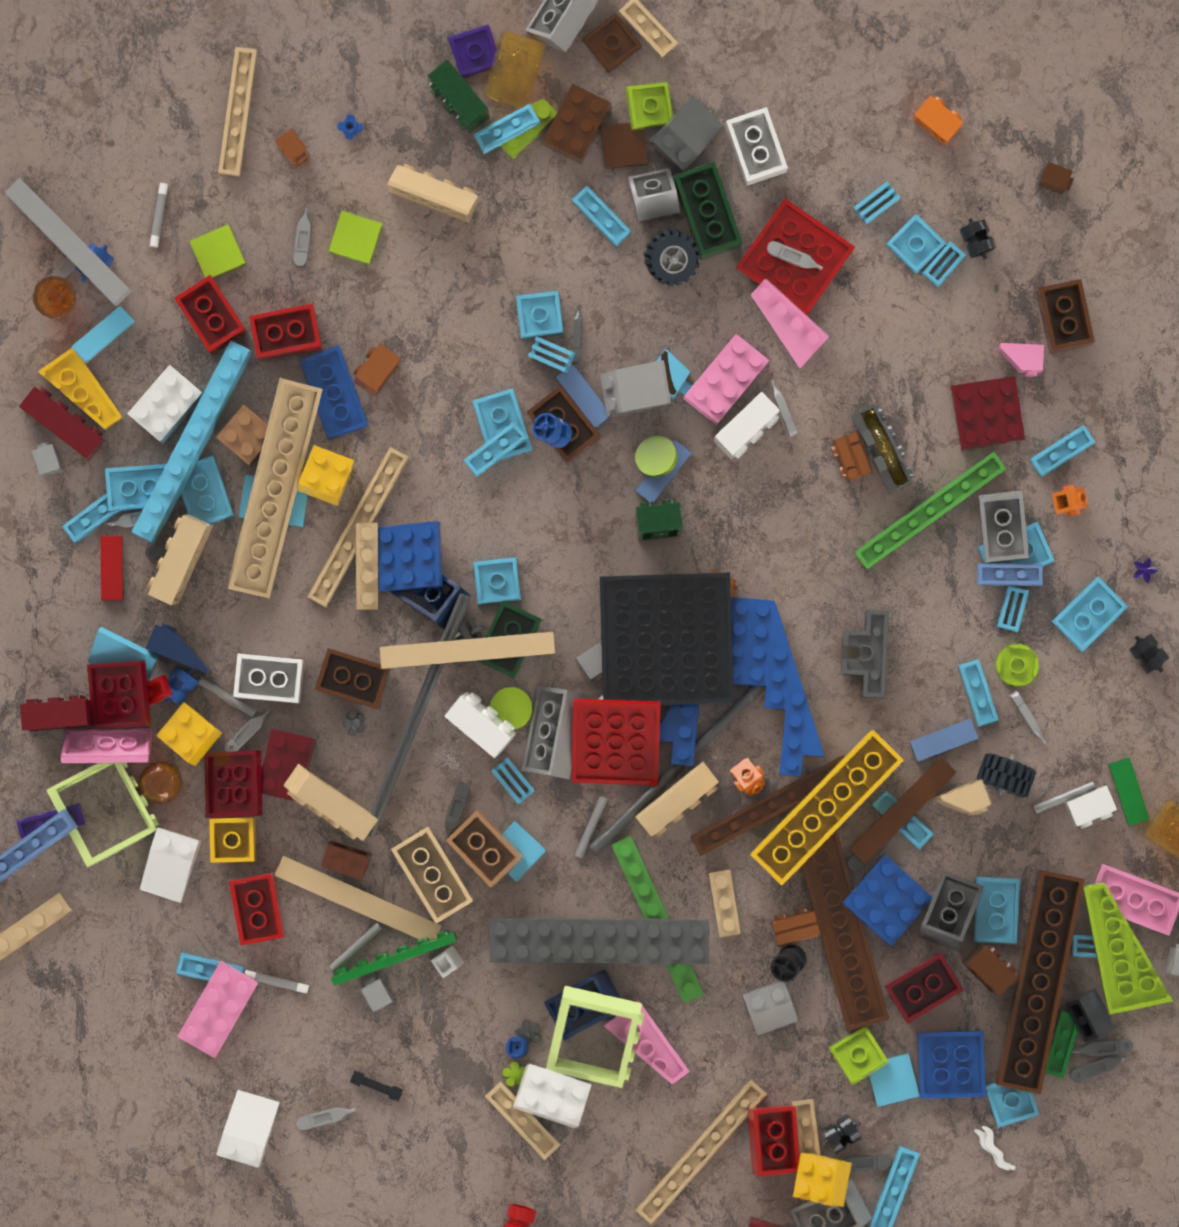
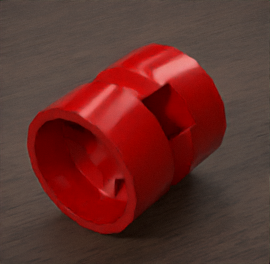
M510 1203L507 1212L510 1220L506 1221L504 1227H530L529 1224L535 1221L537 1211L526 1206Z

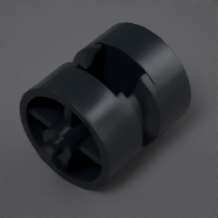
M972 218L968 219L969 224L959 230L963 241L968 242L966 246L970 258L982 256L983 259H987L986 254L996 249L993 237L988 236L990 230L985 219L974 222Z
M1152 633L1145 638H1140L1137 635L1135 637L1137 640L1136 644L1129 649L1130 653L1136 660L1140 659V666L1146 674L1153 670H1159L1161 673L1163 671L1162 664L1170 657L1163 648L1157 647L1159 643Z
M797 945L785 946L771 962L770 968L773 976L782 982H790L795 979L807 963L806 953Z
M846 1114L837 1120L836 1125L830 1124L823 1128L821 1131L826 1138L825 1142L822 1143L823 1147L831 1146L835 1154H838L846 1149V1144H854L862 1137L857 1129H859L858 1126L861 1123L859 1121L856 1123L852 1122Z

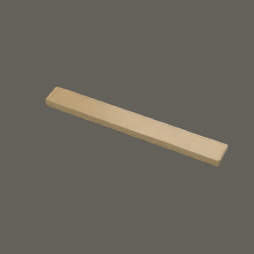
M389 447L307 598L327 608L355 557V523H374L409 456Z
M553 632L379 647L381 669L555 654Z
M286 856L282 857L274 875L417 939L428 937L431 940L436 938V934L440 932L442 927L438 923L436 924L429 919Z
M750 1079L635 1211L652 1225L748 1117L747 1108H755L767 1093Z

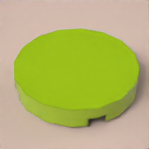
M660 435L651 436L643 440L635 453V463L638 469L644 475L651 478H659V476L669 474L676 466L678 460L674 443L667 437Z
M1011 644L1003 648L998 654L995 662L996 672L999 678L1007 685L1013 687L1025 686L1037 676L1039 659L1030 647L1023 644Z
M505 687L499 690L492 697L490 707L498 712L497 717L503 722L505 720L509 721L515 729L524 726L530 720L533 712L529 696L523 690L516 687Z

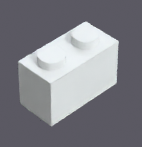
M1102 786L1064 802L1074 827L1080 826L1081 829L1093 825L1092 820L1100 817L1102 821L1112 817V812L1117 810L1107 786Z

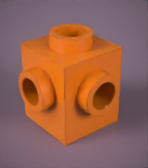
M1068 485L1062 487L1063 491L1052 493L1056 514L1067 513L1068 517L1080 515V510L1088 509L1087 495L1084 487L1075 488V485Z
M748 758L730 770L736 779L733 782L740 793L745 791L749 797L760 792L763 786L766 785L763 779L765 773L759 765L754 767Z

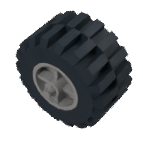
M666 229V232L662 230L657 232L658 235L656 237L653 235L650 238L652 241L650 243L647 242L645 246L647 250L644 251V263L647 266V270L656 280L662 284L666 283L668 286H673V284L679 286L682 285V281L688 282L690 280L689 277L696 274L695 269L699 268L700 265L698 262L700 254L698 253L697 245L686 233H682L677 229L675 231Z
M988 753L984 755L976 779L982 780L984 785L997 789V795L1000 797L1002 793H1008L1024 798L1028 797L1037 772L1033 768L1014 760L1016 755L1012 754L1010 758Z

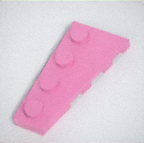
M764 279L751 294L798 367L801 368L828 339L829 335L767 279Z
M642 1005L640 1013L644 1014L642 1026L637 1025L636 1031H640L637 1044L633 1043L632 1049H635V1053L673 1084L690 1071ZM616 1016L603 1026L626 1045L632 1019Z

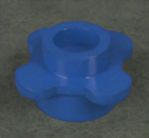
M349 114L343 122L338 123L337 128L344 133L347 140H352L358 132L363 130V125L355 120L354 115Z

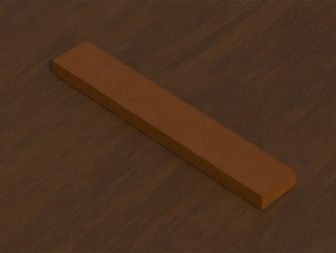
M940 757L849 850L863 864H866L957 772Z

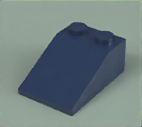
M442 575L443 587L390 592L444 630L459 594L470 597L460 585Z
M162 623L161 627L155 625L146 646L147 650L209 675L212 674V670L185 639L176 633V628Z
M605 969L572 986V988L620 998ZM563 992L544 1002L555 1025ZM569 1005L562 1038L565 1041L613 1014Z

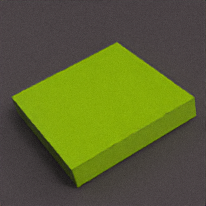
M668 82L627 86L625 88L632 130L663 127L673 116Z
M341 211L329 253L370 265L383 224Z
M229 224L189 241L205 277L211 275L214 279L246 264Z
M867 1026L861 1027L829 1047L852 1086L889 1063Z

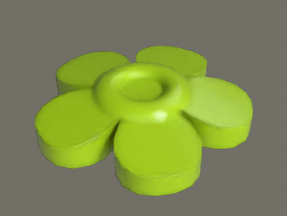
M511 1062L510 1068H504L502 1072L503 1076L508 1077L506 1084L513 1086L516 1080L517 1085L520 1086L526 1067L522 1066L519 1068L518 1062Z

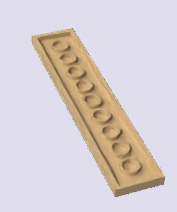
M282 378L279 379L227 584L228 589L270 599L323 390L321 388Z

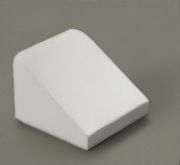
M454 946L449 947L431 960L442 978L464 964L463 959Z

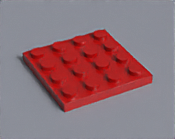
M784 198L735 269L758 285L764 279H767L803 313L808 315L855 249V246ZM773 241L809 255L817 265L823 268L822 270L817 268H800L778 257L771 256L767 252V246Z
M573 698L571 783L658 786L661 702Z

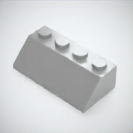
M544 0L525 31L550 47L567 52L578 32L582 29L586 19L595 8L598 0Z
M537 686L522 771L570 780L572 769L573 698L585 699L586 694Z

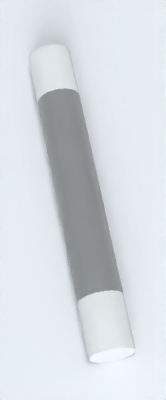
M166 183L159 184L150 247L158 248L168 189V184Z
M249 970L245 971V975L258 982L308 993L309 985Z

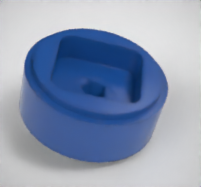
M512 1037L507 1041L506 1052L511 1058H523L528 1053L529 1045L523 1037Z

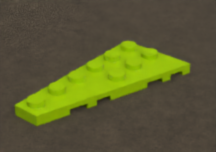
M1101 882L1083 886L1108 1014L1111 1015L1172 1002V998L1106 884Z

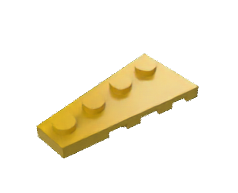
M72 348L38 371L105 430L123 418L87 365Z

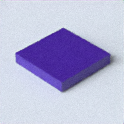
M489 24L448 37L459 74L462 78L502 66Z

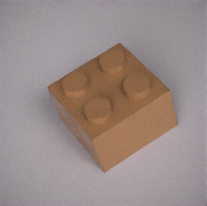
M243 404L216 438L252 468L260 458L268 424Z

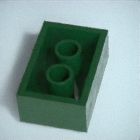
M448 60L444 61L427 75L429 91L435 98H441L443 108L449 115L451 113L455 115V122L462 131L466 129L471 133L490 118L487 106Z
M502 601L485 638L537 633L542 619ZM525 656L475 661L515 679Z

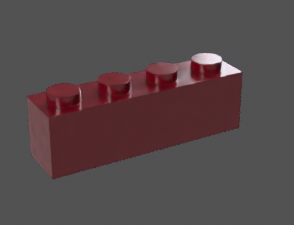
M34 386L19 407L90 461L105 442L101 438L103 433L94 426L91 429L84 424L86 420L79 414L71 415L67 411L69 407L60 400L57 403L50 398L52 394L42 387L39 390Z

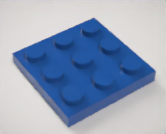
M433 521L378 527L380 592L443 587L440 522Z
M883 854L842 904L889 947H892L933 897L886 854Z
M983 1031L917 1033L920 1099L986 1097Z

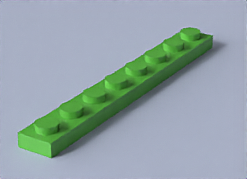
M995 452L991 453L859 548L854 554L864 568L868 570L1006 470V467Z
M629 836L612 844L611 846L644 917L669 919L632 837ZM666 964L684 1003L704 995L690 964Z

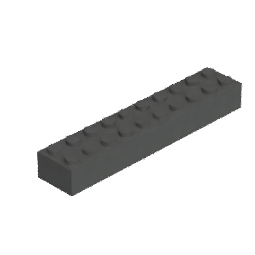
M490 918V962L709 964V919Z

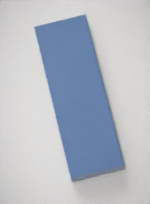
M573 364L569 367L567 373L562 372L556 376L558 382L594 428H597L610 418L607 417L604 404Z
M676 440L673 443L677 450L678 460L674 469L669 474L659 476V478L646 476L635 491L648 502L654 503L692 454Z
M977 563V585L1043 586V564Z
M970 718L910 741V745L917 762L979 738Z

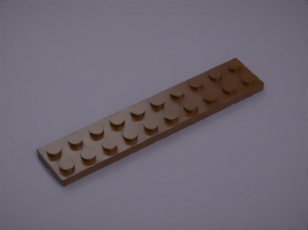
M836 830L801 867L846 1030L850 1031L889 1020L863 923L842 904L853 890Z

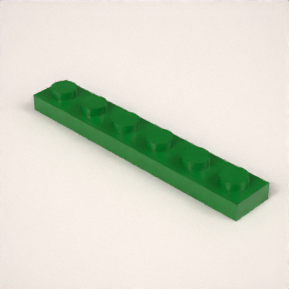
M444 930L437 933V937L431 940L425 937L417 940V945L409 947L406 944L396 948L395 953L388 955V952L378 954L373 961L368 962L367 959L356 962V967L348 969L347 966L335 970V974L331 977L333 986L452 944L458 940L456 932Z

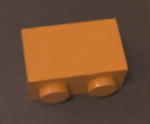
M930 95L914 114L913 120L946 146L960 130L964 122L957 112L949 111L945 107L946 104L940 98H934Z

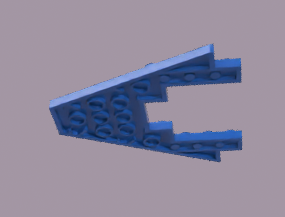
M733 597L731 598L733 684L766 687L764 709L786 711L779 775L801 777L803 756L824 758V752L776 603L772 600ZM700 704L671 705L660 725V742L673 743L672 765L689 767L694 765Z

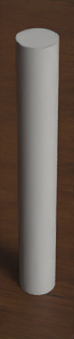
M202 677L199 680V686L251 718L257 713L255 709Z
M1092 781L1032 806L1035 814H1038L1091 792L1096 787Z
M599 797L575 856L583 858L606 805L607 798Z
M376 923L339 956L329 968L335 973V970L344 965L383 928Z

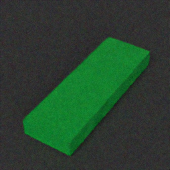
M1130 757L1109 763L1108 766L1127 825L1131 826L1150 820Z
M1060 1009L1045 1072L1063 1079L1078 1032V1028L1069 1011Z

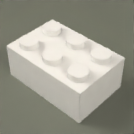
M767 107L726 121L725 127L746 186L787 173L788 166Z
M169 365L127 414L164 444L197 406L203 393Z
M761 392L714 437L713 442L731 460L734 457L738 459L747 451V444L750 442L754 444L762 437L764 433L762 430L765 427L770 429L778 421L780 410Z
M237 654L233 697L301 704L305 661L301 659Z
M466 692L459 697L444 717L495 758L517 734L514 731L515 727L507 720L501 721L497 717L498 712L490 706L485 707L478 695L473 692L471 694Z
M528 1064L525 1068L513 1108L576 1128L579 1126L592 1084Z

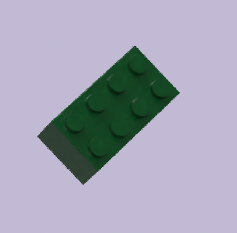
M715 161L674 175L673 181L694 242L699 249L700 259L704 260L742 247V239Z
M675 499L662 500V503L659 505H653V502H642L639 505L640 507H636L635 518L638 541L681 536L683 525L680 502L675 503Z

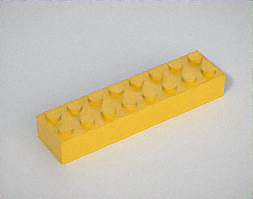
M870 730L749 855L774 880L783 885L904 760L874 730Z

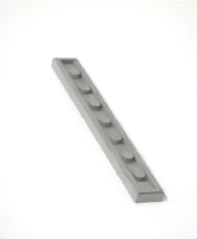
M18 178L9 187L5 194L115 306H118L131 290L21 178Z

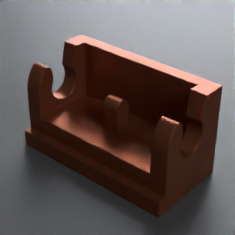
M331 840L328 843L321 867L362 880L372 853Z

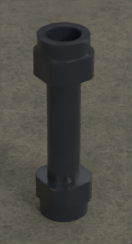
M356 1070L350 1080V1083L354 1085L369 1087L389 1095V1099L398 1102L403 1092V1089L397 1086H387L365 1077L364 1073Z

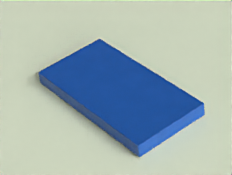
M339 345L299 359L307 384L323 389L317 411L328 441L369 426Z

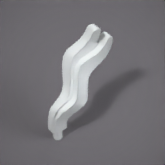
M982 1126L984 1132L975 1129L974 1132L979 1136V1144L993 1156L995 1164L1006 1170H1015V1166L1003 1160L1002 1151L994 1146L993 1131L987 1126Z

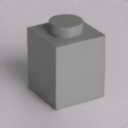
M46 442L37 445V449L32 450L41 477L63 471L56 446L53 444L49 445Z
M373 977L363 983L365 987L361 991L373 1012L393 1002L381 978L376 980Z

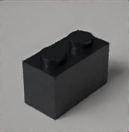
M1096 989L1084 992L1065 1003L1085 1043L1098 1039L1115 1028Z

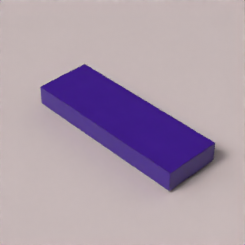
M80 803L65 807L77 826L85 825ZM53 810L17 820L21 840L58 814V811Z

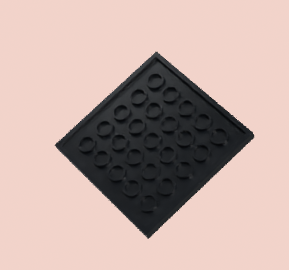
M730 572L600 576L604 700L661 702V705L734 703Z

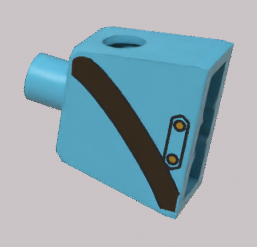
M664 349L657 361L664 360L670 398L674 399L679 392L685 395L693 386L687 382L691 372L668 350Z

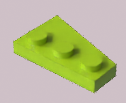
M544 98L531 104L541 124L500 145L512 159L554 120L557 111Z

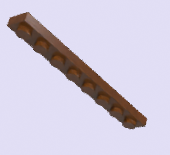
M840 756L691 836L700 856L799 804L845 756Z

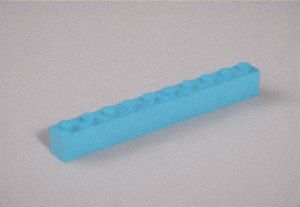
M233 341L229 342L132 530L136 537L155 545L253 356L249 349Z

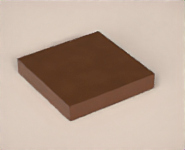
M616 13L582 39L608 74L642 48V45Z
M631 123L601 125L605 169L648 164L644 129L632 130Z

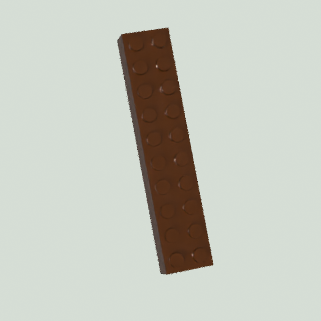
M1038 870L1017 972L1018 978L1015 982L995 1084L1036 1094H1041L1084 884V879Z

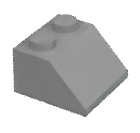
M670 168L628 177L638 222L680 213L677 191Z
M778 981L742 995L757 1036L798 1021L785 982Z

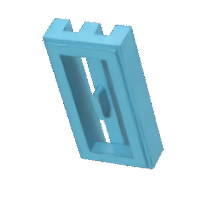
M887 181L854 206L853 209L867 225L900 200L901 197L896 194ZM885 189L888 190L887 193H885L883 196L877 199L865 210H860V208H862L865 204L871 201L882 191H884ZM892 195L893 199L866 218L865 215Z
M949 241L924 270L922 275L938 288L966 254ZM949 248L953 249L951 254L931 275L929 273L930 270L943 257V255L949 250ZM956 253L960 256L939 280L935 279Z
M536 336V342L532 345V351L529 352L528 356L567 373L576 353ZM541 343L569 355L568 359L541 348ZM539 351L566 364L563 367L536 354Z
M1007 586L997 623L998 628L1019 632L1029 590ZM1011 591H1015L1007 623L1003 624ZM1019 593H1022L1023 596L1014 627L1011 626Z
M508 757L491 771L518 805L535 792ZM506 764L510 766L528 788V792L525 793L504 767ZM500 769L521 793L522 797L518 798L499 775L498 771Z
M1073 934L1071 956L1097 958L1096 953L1077 952V948L1095 949L1094 944L1077 943V939L1093 940L1092 935Z

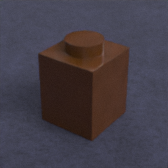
M1048 162L1038 186L1063 194L1066 189L1070 190L1074 180L1071 177L1073 171Z

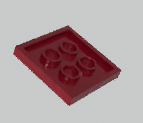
M1015 376L951 386L961 450L1025 440Z
M145 660L87 664L93 729L151 725Z
M261 750L206 753L204 755L205 818L263 816Z

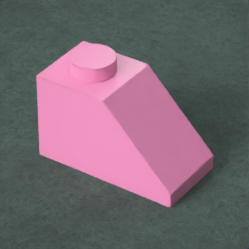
M1000 343L998 346V351L1019 373H1024V376L1036 377L1037 373L1043 371L1044 345Z

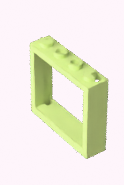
M97 763L46 790L59 813L66 808L58 793L114 764L148 827L147 829L94 857H91L77 828L69 833L87 868L155 833L157 830L156 826L159 825L154 814H148L145 807L149 805L144 795H138L135 788L139 786L134 776H128L125 770L128 768L127 763Z
M565 986L546 1069L559 1074L622 1088L624 1080H629L631 1068L627 1067L628 1062L633 1063L636 1050L632 1049L633 1043L637 1044L640 1031H636L637 1025L642 1026L644 1014L640 1013L642 1004ZM569 1005L632 1019L619 1071L558 1057Z

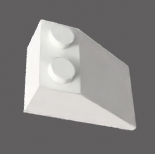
M157 827L140 890L181 903L202 841Z
M237 1090L216 1155L254 1167H260L280 1102Z

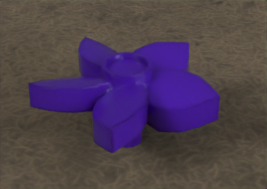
M1150 557L1144 563L1134 561V565L1138 570L1134 573L1133 578L1143 577L1144 581L1149 583L1151 580L1150 574H1155L1159 571L1155 567H1150Z

